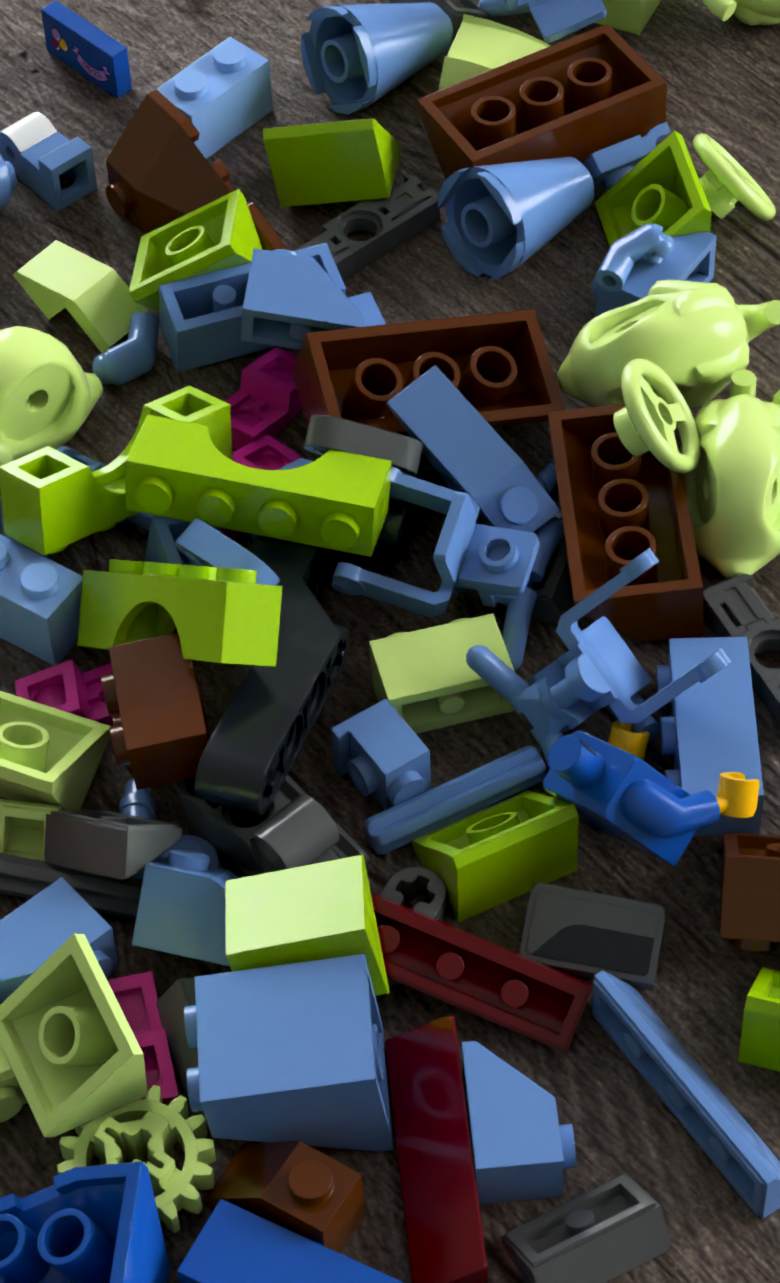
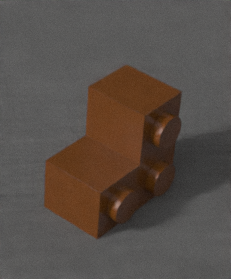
M178 632L108 647L113 673L101 676L109 715L120 713L112 716L113 727H110L117 765L130 764L137 790L195 778L201 755L210 740V733L194 661L183 659Z

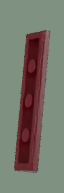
M371 892L388 978L567 1053L592 992L593 985Z
M454 1015L445 1016L385 1041L412 1283H488L487 1261Z

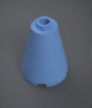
M431 2L330 4L320 7L309 14L306 21L312 20L310 32L302 34L300 45L303 66L310 85L316 94L325 92L335 102V104L328 106L336 113L349 115L366 109L444 55L451 45L453 27L449 16L438 5Z
M573 157L463 168L454 172L443 182L438 195V208L445 206L448 222L440 226L443 239L453 257L468 273L476 277L486 274L492 276L490 280L501 279L519 268L589 208L594 198V181L589 170Z

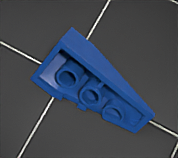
M142 1161L75 1167L53 1176L54 1185L21 1199L14 1193L0 1198V1283H168L170 1265L149 1170Z

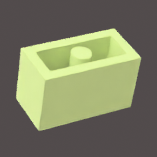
M491 613L474 618H459L447 624L412 632H397L385 638L369 641L371 682L378 702L387 699L416 734L515 711L508 700L475 673L466 662L468 650L473 646L482 645L487 647L514 671L494 614Z

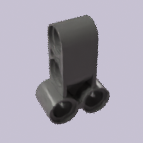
M195 778L174 782L189 834L208 841L215 848L218 857L245 876L340 859L330 849L339 841V832L336 824L329 813L316 800L305 794H299L290 803L276 794L267 812L261 816L198 799L195 796L194 790Z

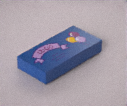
M55 0L41 9L48 52L117 99L132 90L127 47Z

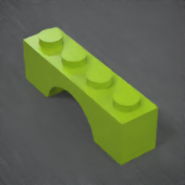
M190 385L143 405L138 426L126 448L111 463L91 472L89 466L49 446L0 466L4 534L45 556L61 552L69 544L95 532L109 530L117 522L139 513L126 509L125 460L147 414L208 426L210 438L215 447L227 458L233 460L230 404Z
M147 414L125 460L126 509L188 522L198 518L209 526L371 557L389 510L392 461L330 449L317 460L297 468L285 470L256 469L239 464L223 455L213 444L208 426Z
M109 559L108 572L83 570L77 646L109 650L108 647L172 634L176 627L180 638L183 659L276 667L283 586L256 584L257 570Z

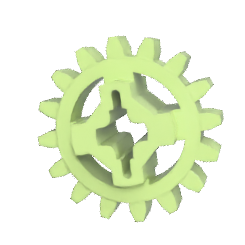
M153 1085L145 1099H138L76 1127L75 1131L79 1137H61L59 1145L62 1157L66 1161L58 1164L57 1170L58 1174L75 1167L90 1166L93 1155L99 1158L100 1165L141 1161L144 1163L147 1159L150 1160L145 1165L149 1170L159 1220L170 1231L176 1233L181 1230L177 1212L183 1208L188 1212L199 1214L203 1208L201 1196L196 1189L207 1190L214 1187L213 1168L208 1166L216 1161L214 1142L212 1139H205L208 1132L206 1120L202 1114L188 1118L189 1111L185 1097L180 1095L167 1106L163 1104L160 1086ZM177 1141L185 1152L182 1171L176 1168L175 1160L172 1158L175 1155L174 1145Z

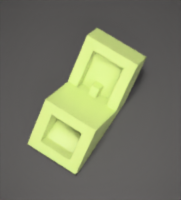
M55 240L13 274L14 278L48 320L66 308L101 353L109 349L129 332L132 314L148 312L143 305L134 302L129 294L130 288L113 268L58 240Z

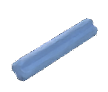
M525 746L366 819L364 822L366 839L376 854L384 855L410 843L413 839L460 820L542 782L545 778L546 770L543 758L534 746Z

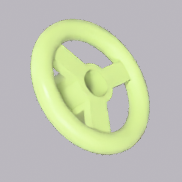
M697 134L693 139V147L701 160L709 168L699 180L710 209L719 218L723 219L735 208L734 204L739 201L759 219L764 221L773 219L776 213L773 203L749 173L714 139L707 134Z
M638 358L631 360L624 367L621 376L622 395L626 407L615 412L613 416L614 426L621 442L634 456H641L650 451L659 462L674 472L687 473L692 471L699 463L701 445L699 432L688 404L677 386L661 368L646 359ZM648 383L658 392L661 398L656 396ZM676 425L682 442V454L678 452L674 436Z

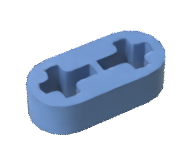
M195 518L175 542L176 547L197 566L257 570L256 584L277 586L280 582L279 577L253 553L198 518Z

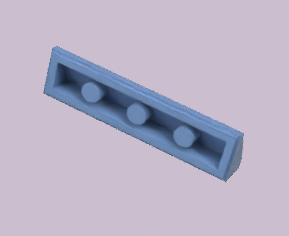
M603 970L595 974L592 998L593 1017L757 1217L760 1216L764 1219L780 1208V1161L638 991L628 983Z

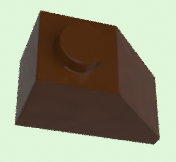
M301 1141L243 1144L218 1178L213 1189L204 1198L205 1206L213 1211L220 1199H223L338 1253H341L365 1217L362 1174Z

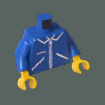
M613 722L608 743L578 730L571 735H565L556 740L548 753L547 762L550 770L543 780V788L557 799L574 803L579 817L590 826L673 867L677 864L697 829L718 822L720 814L737 818H749L754 815L757 809L760 780H745V775L739 772L720 773L717 796H714L709 790L692 795L684 791L643 761L650 732L633 733L631 732V723Z

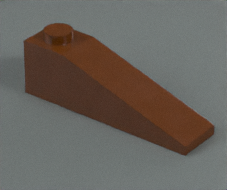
M157 89L146 95L106 160L109 185L106 187V196L111 207L119 216L123 217L126 215L145 234L235 191L229 182L230 172L220 159L211 164L207 161L194 144L195 141L199 140L200 133ZM247 202L262 249L269 251L275 249L288 250L252 202Z

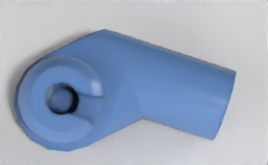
M645 224L615 241L596 274L595 280L597 284L609 292L620 291L635 262L644 255L652 264H660L672 252L674 248L673 238L662 232L663 226Z
M148 312L132 314L128 340L109 348L105 353L98 354L93 360L92 372L100 379L102 384H125L148 373L152 369L156 354L159 318Z

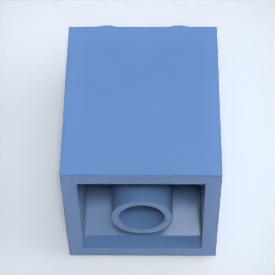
M365 954L195 977L196 1005L185 1006L184 1021L189 1048H198V1067L187 1069V1089L192 1112H204L213 1138L256 1142L301 1141L308 1146L376 1152L394 1150L384 1030Z

